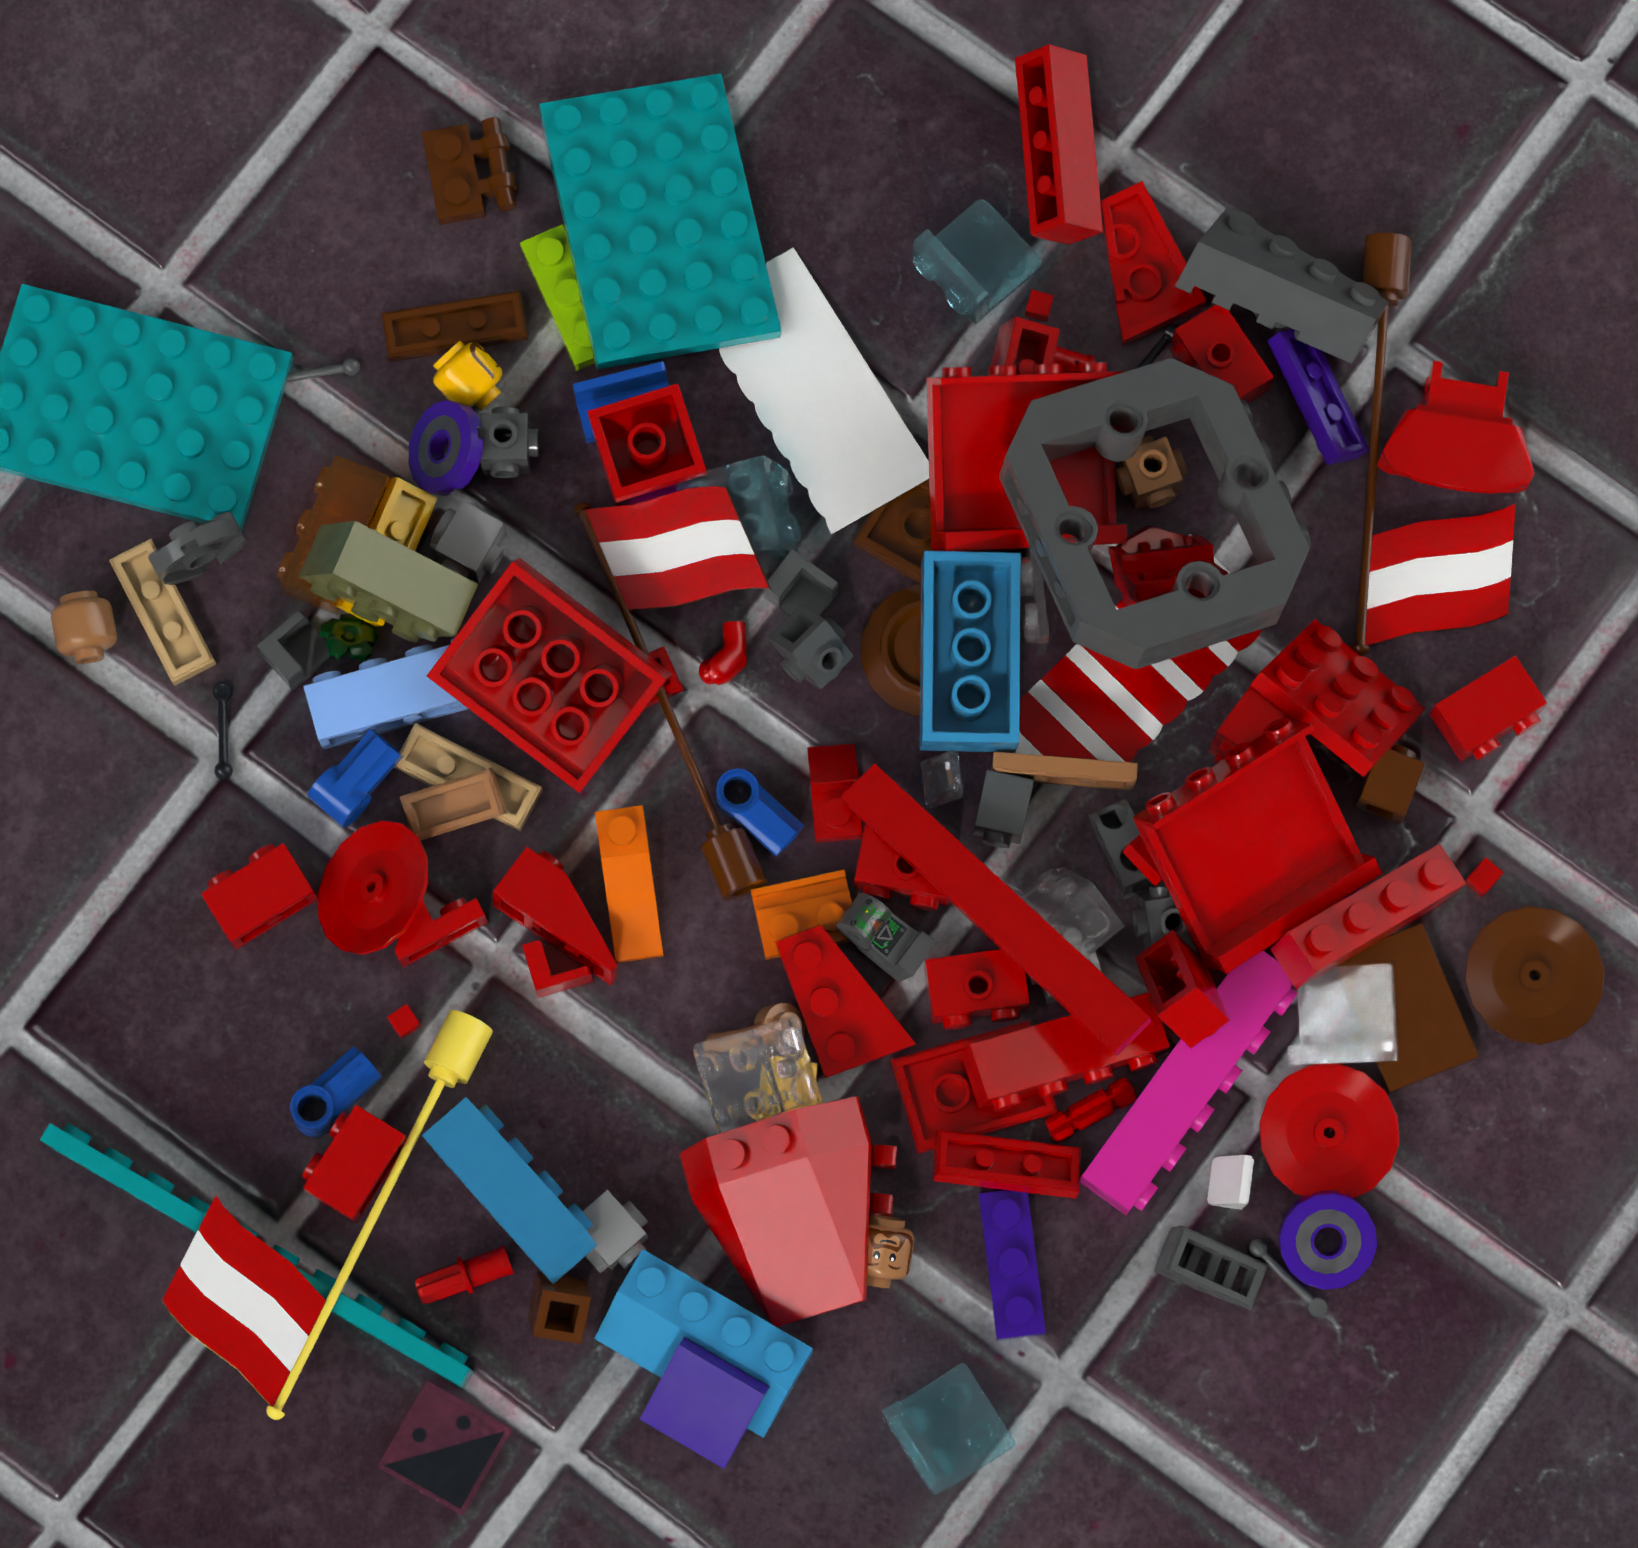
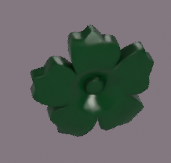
M342 613L339 620L331 618L329 621L322 623L319 635L327 638L326 646L329 649V656H334L339 660L348 652L352 660L359 659L365 662L372 655L371 647L374 646L378 634L372 626L362 625V619L352 614Z

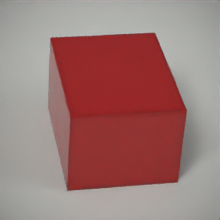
M1485 857L1467 877L1465 882L1467 886L1482 898L1504 872Z

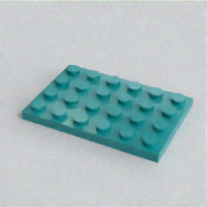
M721 73L539 104V115L596 370L780 338L781 326Z
M22 284L0 352V471L203 524L208 523L217 515L232 512L242 533L286 387L287 376L294 360L292 352Z

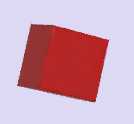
M1032 289L1025 310V317L1047 322L1054 295Z
M407 1004L387 1016V1019L401 1040L421 1027V1024Z

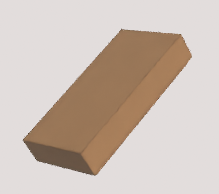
M493 767L400 796L409 828L420 837V840L507 813Z

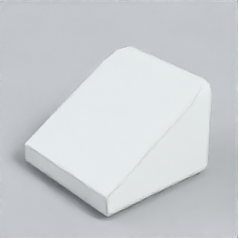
M1218 1156L1213 1159L1207 1197L1208 1204L1242 1210L1249 1203L1254 1164L1252 1156Z

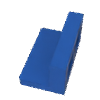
M663 361L577 382L572 385L586 444L595 442L587 411L669 386L667 370Z

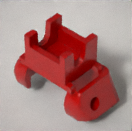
M1433 361L1430 375L1425 380L1422 404H1418L1416 409H1409L1403 413L1383 449L1377 466L1383 472L1390 475L1403 476L1420 483L1458 491L1493 494L1518 493L1527 490L1535 473L1523 429L1513 425L1511 418L1503 417L1509 372L1499 371L1495 386L1441 378L1443 362Z

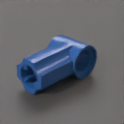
M370 729L339 765H333L316 780L307 796L338 825L346 828L364 812L371 802L372 796L370 794L404 756L375 730Z
M739 768L731 769L725 772L718 780L715 795L718 809L722 814L733 818L739 825L745 828L750 835L776 858L803 830L804 825L758 784L755 776L749 771ZM732 783H741L748 788L751 797L743 804H733L726 799L723 791Z
M353 1046L311 1085L302 1087L293 1095L290 1111L296 1127L301 1133L310 1137H320L329 1133L339 1115L343 1111L346 1112L382 1080V1076L373 1064ZM311 1101L322 1102L327 1106L326 1113L318 1121H306L300 1116L305 1104Z

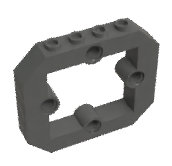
M1168 358L1031 400L1006 453L999 479L1074 643L1131 668L1139 669L1277 624L1309 552L1311 541L1305 524L1301 521L1298 522L1292 511L1291 496L1286 484L1283 481H1278L1274 473L1268 445L1264 440H1259L1252 426L1253 418L1249 405L1245 400L1239 399L1232 384L1175 359ZM1190 418L1219 480L1217 488L1218 501L1224 509L1235 514L1258 565L1222 576L1220 571L1210 563L1203 561L1190 562L1179 571L1170 593L1116 610L1091 555L1098 532L1097 522L1093 515L1084 508L1069 506L1049 461L1093 447L1108 460L1116 462L1126 461L1138 451L1145 431ZM1112 426H1121L1129 433L1118 432ZM1237 480H1246L1253 487H1244ZM1061 535H1073L1079 542H1068ZM1187 589H1196L1202 592L1205 598L1194 597Z

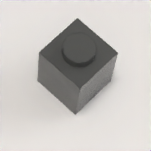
M987 770L973 835L982 836V843L998 848H1010L1011 843L1020 844L1034 780Z

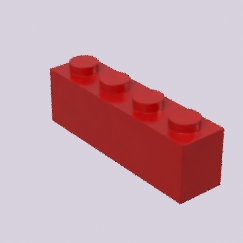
M1048 44L1015 58L1031 236L1070 245L1103 233L1087 55Z
M1438 844L1288 931L1270 950L1297 990L1442 905L1464 887L1466 882L1441 844Z
M1149 993L1130 997L1134 1003L1150 1016L1151 1023L1118 1056L1114 1055L1072 1015L969 1044L961 1053L978 1108L993 1105L995 1112L1003 1111L1022 1104L1021 1096L1039 1091L1041 1098H1047L1067 1091V1083L1084 1078L1086 1085H1091L1113 1077L1112 1069L1129 1065L1131 1072L1158 1064L1157 1056L1162 1054L1170 1045L1162 1021L1149 1004Z

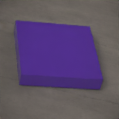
M684 1337L672 1356L640 1420L725 1469L764 1399L769 1386Z

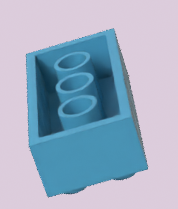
M924 551L921 561L919 751H1016L1019 745L1021 553Z

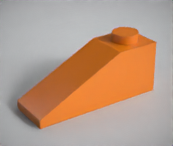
M643 805L596 811V825L615 961L620 963L663 957Z

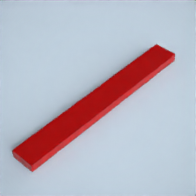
M875 763L840 796L842 802L1114 1055L1118 1056L1151 1023L1149 1015Z

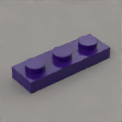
M1294 329L1278 332L1267 342L1327 466L1360 458L1369 451V447L1322 350L1296 340Z
M1009 1190L979 1193L978 1198L996 1341L1045 1335L1028 1193Z

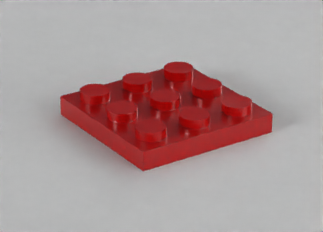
M1316 619L1291 641L1257 675L1251 684L1254 689L1291 719L1312 724L1315 731L1310 734L1363 777L1408 731L1426 709L1416 701L1414 695L1408 689L1396 685L1379 671L1377 665L1365 656H1360L1341 640V637L1335 630L1328 626H1323Z

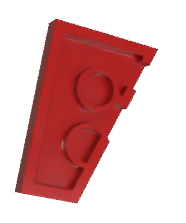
M1143 181L1101 200L1102 224L1122 347L1204 308L1207 300L1200 288L1194 286L1191 293L1175 287L1187 263Z
M820 924L774 941L825 1078L916 1044Z

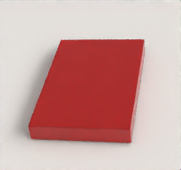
M1030 1020L891 1060V1066L917 1154L934 1150L935 1134L938 1130L987 1135L1050 1117L1058 1112L1053 1096L1041 1098L1039 1091L1021 1096L1022 1104L1003 1111L995 1112L993 1105L978 1108L961 1053L969 1044L1032 1026Z

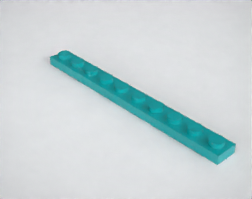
M67 1122L63 1130L49 1123L40 1138V1141L197 1233L210 1205L191 1195L187 1203L171 1194L175 1185L152 1171L148 1173L146 1178L136 1174L129 1169L134 1161L111 1147H108L104 1154L100 1153L88 1145L92 1137ZM240 1223L241 1226H243L256 1237L259 1235L253 1230L249 1229L248 1227ZM276 1244L272 1248L296 1267L300 1260L299 1257ZM297 1268L326 1300L336 1279L319 1269H316L313 1276ZM340 1293L331 1311L332 1313L458 1387L465 1388L474 1373L464 1365L468 1356L444 1342L439 1350L422 1341L426 1334L424 1330L403 1318H400L397 1325L380 1316L384 1307L360 1293L355 1300Z

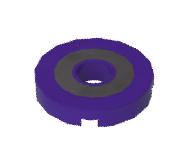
M445 400L434 403L421 415L413 429L408 455L412 479L420 489L433 494L448 496L452 495L450 493L454 489L461 490L471 481L479 467L483 453V439L478 438L477 426L482 427L481 422L471 407ZM449 440V448L444 456V449Z
M1333 1190L1320 1191V1193L1307 1195L1297 1200L1283 1216L1278 1232L1280 1254L1289 1271L1304 1284L1322 1290L1343 1288L1358 1280L1372 1264L1377 1249L1376 1228L1367 1210L1351 1196ZM1327 1227L1338 1230L1341 1240L1336 1249L1330 1252H1322L1315 1248L1314 1238L1319 1230Z

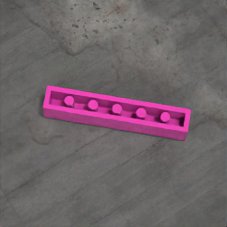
M1261 951L1227 974L1217 988V991L1230 1021L1220 1027L1213 1035L1206 1037L1192 1048L1180 1039L1080 1178L1081 1184L1126 1216L1133 1206L1140 1211L1145 1208L1159 1188L1151 1182L1161 1167L1169 1172L1173 1169L1187 1149L1179 1142L1189 1128H1192L1197 1133L1201 1130L1215 1110L1207 1104L1218 1089L1225 1094L1229 1091L1243 1071L1236 1066L1243 1053L1247 1050L1254 1055L1271 1031L1265 1028L1264 1024L1271 1014L1275 1011L1280 1016H1283L1298 995V992L1291 988L1292 982L1276 959L1265 951Z

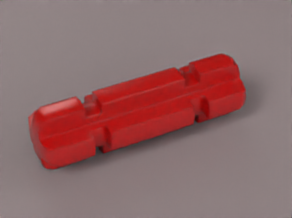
M1121 1078L1108 1085V1090L1105 1092L1103 1089H1100L1068 1106L1067 1112L1063 1113L1061 1110L1048 1117L1045 1121V1126L1055 1142H1061L1072 1136L1073 1130L1078 1128L1081 1131L1113 1114L1114 1108L1122 1109L1134 1103L1137 1098L1135 1090L1127 1078Z

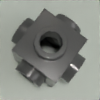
M496 407L491 410V413H480L482 427L477 429L478 438L483 439V453L480 460L483 474H490L497 478H514L519 476V474H530L531 457L539 456L538 428L530 427L528 413H520V410L514 407ZM495 438L511 439L507 442L501 443L498 442Z
M800 605L768 637L784 658L780 663L783 670L797 683L800 684L805 679L819 689H822L829 681L835 679L840 674L842 668L854 657L843 643L847 635L842 628L831 618L826 617L824 619L803 605Z
M1164 881L1156 887L1150 884L1148 886L1149 892L1136 894L1138 908L1132 909V921L1136 936H1143L1145 949L1171 930H1174L1194 951L1197 950Z

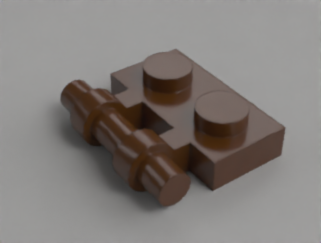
M499 118L484 119L481 122L484 137L473 141L470 139L468 124L422 132L439 225L485 217L482 199L496 197L499 211H509L516 208L514 192L518 186L515 174L509 170L506 153L510 150L507 134L502 133ZM488 158L492 176L487 179L478 180L475 160Z

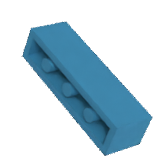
M465 1097L422 1136L540 1271L554 1284L597 1246L596 1242L587 1232L594 1224L575 1203L568 1209L557 1198L564 1191L546 1170L537 1175L528 1166V1163L534 1158L516 1137L507 1142L498 1131L504 1125L486 1104L478 1110Z

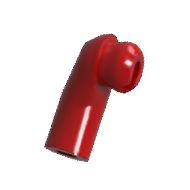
M729 621L722 624L723 648L712 656L711 659L703 660L699 666V676L705 684H726L745 668L747 664L745 622Z

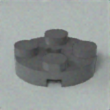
M225 512L197 527L194 521L186 522L176 527L169 533L172 542L153 551L148 556V559L160 581L163 580L164 584L167 585L178 584L205 574L206 571L203 566L217 558L220 565L229 560L243 547L245 539L232 512Z

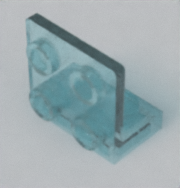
M964 1363L957 1365L901 1402L897 1400L881 1412L883 1419L933 1498H936L1015 1446L1014 1439Z

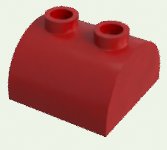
M678 383L587 411L599 457L615 503L707 475V470Z

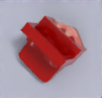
M1147 525L1128 536L1127 543L1108 547L1115 585L1122 592L1124 607L1170 593L1179 571L1190 562H1207L1216 567L1222 576L1228 574L1226 570L1214 563L1213 544L1201 535L1185 536L1178 532ZM1187 589L1194 597L1205 598L1202 592L1196 589Z

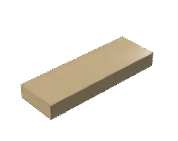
M149 539L110 559L109 562L170 680L175 686L215 666L216 662L176 585L164 584L163 580L160 581L154 571L148 556L156 550L152 539Z
M417 723L414 724L399 752L404 757L394 767L429 786L493 767L507 811L506 814L494 817V819L520 832L543 791L541 786Z

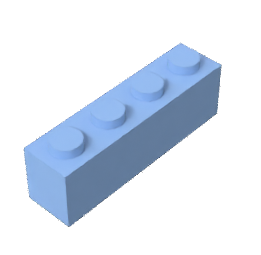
M422 645L409 649L405 652L406 657L387 662L386 658H376L361 663L359 670L341 675L340 671H330L315 676L312 684L303 687L322 749L325 750L361 740L370 729L375 730L378 734L414 725L415 723L467 710L466 706L426 677L449 645L433 649L432 645Z

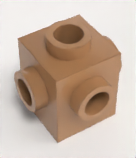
M1152 436L1143 437L1135 455L1126 461H1120L1118 469H1115V476L1123 496L1129 495L1134 510L1145 506L1156 508L1170 503L1176 498V495H1179L1183 482L1182 476L1187 475L1186 465L1178 448L1171 449L1167 436L1155 441ZM1157 464L1159 468L1157 472H1149L1145 467Z

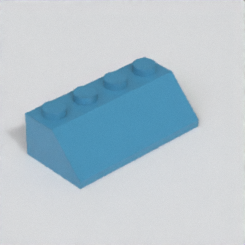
M644 1249L640 1252L617 1291L594 1338L661 1378L678 1345L685 1337L769 1386L764 1399L747 1428L762 1438L767 1434L813 1354L812 1347Z

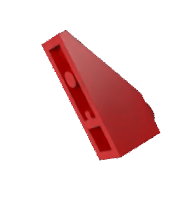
M526 846L493 890V906L582 967L589 965L591 973L611 986L617 979V963L569 877L562 871L563 865L551 854L545 851H540L537 854Z

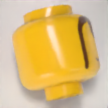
M459 340L433 365L437 370L433 377V383L449 401L469 407L475 404L482 411L501 393L496 384L502 378V369L477 342H470L464 345Z

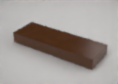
M520 290L381 313L389 362L443 354L449 351L459 340L464 345L470 342H477L482 347L528 340Z

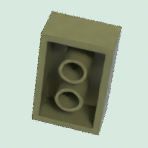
M357 521L320 525L298 576L312 584L310 591L330 601H337L338 598L347 601L353 605L351 612L372 622H377L380 618L393 625L392 633L415 643H418L419 639L436 641L439 637L456 636L478 586L477 583Z

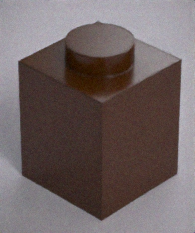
M1394 744L1368 772L1355 808L1400 825L1407 813L1425 762L1417 760V754L1412 750Z
M537 1272L528 1313V1321L534 1337L577 1344L582 1343L591 1301V1295L585 1279L562 1276L557 1282L552 1284L542 1272Z

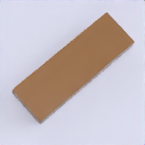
M994 752L991 771L1034 780L1033 783L1131 791L1134 789L1137 780L1138 763Z

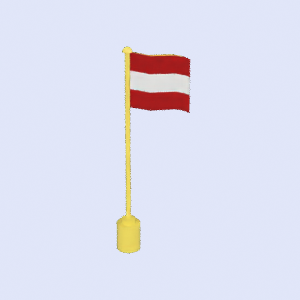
M458 1010L449 1011L424 1060V1064L431 1069L428 1076L436 1082L326 1300L290 1261L241 1226L223 1206L217 1195L211 1203L162 1301L170 1314L190 1335L236 1368L270 1405L267 1406L266 1412L271 1419L279 1420L285 1416L282 1409L444 1086L454 1088L457 1082L461 1084L468 1083L493 1033V1030L479 1019Z

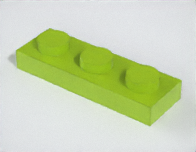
M562 224L520 242V247L577 371L594 364L595 361L567 235Z

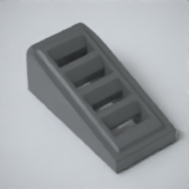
M1177 1226L1170 1229L1154 1272L1243 1309L1251 1310L1268 1264L1185 1226ZM1187 1244L1190 1246L1183 1266L1180 1267L1178 1264ZM1204 1251L1209 1253V1256L1200 1276L1195 1274V1270ZM1224 1259L1228 1263L1220 1283L1217 1284L1213 1280L1221 1260ZM1241 1266L1247 1270L1237 1293L1231 1290V1287Z

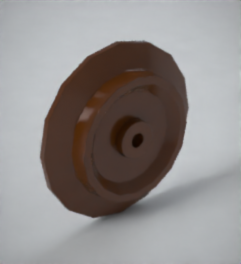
M921 584L892 593L872 612L863 631L861 643V664L870 687L890 707L913 717H920Z
M1527 906L1500 914L1480 930L1467 953L1465 983L1473 1008L1489 1028L1514 1042L1543 1045L1566 1039L1589 1022L1602 999L1605 970L1597 944L1580 923L1554 909ZM1530 973L1535 974L1537 976L1536 981L1530 978Z

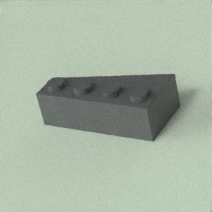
M1228 207L1198 241L1175 287L1191 293L1194 286L1214 294L1212 303L1230 310L1232 304H1237L1251 310L1256 315L1257 323L1271 329L1273 327H1290L1295 330L1296 340L1351 364L1366 345L1389 303L1388 300L1379 296L1377 290L1372 286L1353 281L1341 274L1331 262L1310 256L1298 249L1295 242L1282 235H1274L1257 225V222L1250 215L1240 211H1233Z

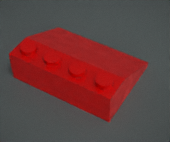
M518 558L508 566L426 677L578 793H581L672 673L524 560Z

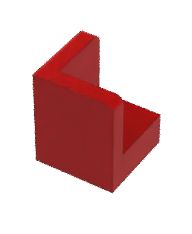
M541 939L522 945L538 998L594 982L589 965L582 967L550 944L543 946Z

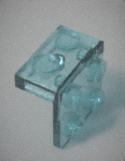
M984 199L975 201L936 236L929 229H926L913 241L912 261L916 269L928 281L934 280L945 292L944 297L950 306L960 315L965 313L975 325L1033 276L1041 266L1039 255L993 206Z
M762 455L709 469L705 476L677 484L678 491L707 486L728 488L756 555L767 553L783 561L792 549L798 553L796 542L800 541L801 532L796 516L790 511L788 496H791L793 493L791 478L785 468L766 456Z

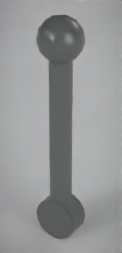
M350 357L345 359L342 364L289 372L286 382L339 373L354 376L360 371L361 365L357 359Z
M1262 1239L1252 1240L1248 1247L1251 1256L1261 1258L1307 1304L1308 1313L1312 1317L1318 1318L1325 1315L1328 1308L1326 1301L1322 1298H1314L1267 1251L1268 1248L1265 1241Z

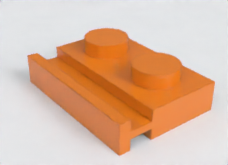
M845 869L751 889L765 960L780 957L774 941L819 924L836 944L851 942L841 934L836 926L837 922L852 904Z

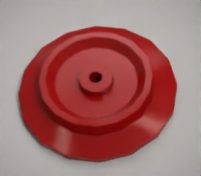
M381 820L360 827L340 844L325 868L318 890V918L326 938L343 952L366 955L385 949L405 933L421 908L428 885V857L420 837L404 824Z
M1341 1064L1310 1065L1286 1076L1268 1096L1259 1122L1261 1151L1272 1174L1290 1191L1302 1197L1320 1193V1191L1333 1190L1349 1195L1354 1199L1373 1190L1391 1170L1400 1144L1398 1115L1386 1091L1366 1073ZM1329 1130L1332 1132L1333 1137H1325L1324 1131Z

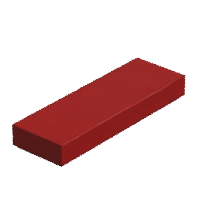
M938 1130L934 1140L933 1181L1076 1199L1080 1190L1081 1147Z

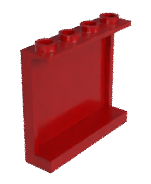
M1107 362L1078 363V372L1062 373V364H1033V374H1016V365L988 366V375L971 376V367H943L942 377H926L931 550L973 551L1030 548L999 479V474L1006 453L1031 400L1123 373V371H1107ZM1095 447L1049 461L1069 506L1084 508L1095 518L1098 532L1094 545L1127 543V524H1119L1116 519L1115 461L1108 460L1100 455ZM1061 535L1068 542H1079L1073 535Z
M1281 718L1270 723L1264 728V735L1251 743L1245 742L1232 747L1224 754V760L1211 768L1205 767L1192 772L1185 778L1186 784L1172 793L1165 792L1154 796L1146 802L1145 810L1132 817L1205 966L1222 973H1229L1280 940L1288 931L1330 908L1382 874L1375 857L1360 852L1305 737L1315 731L1312 724L1290 718Z

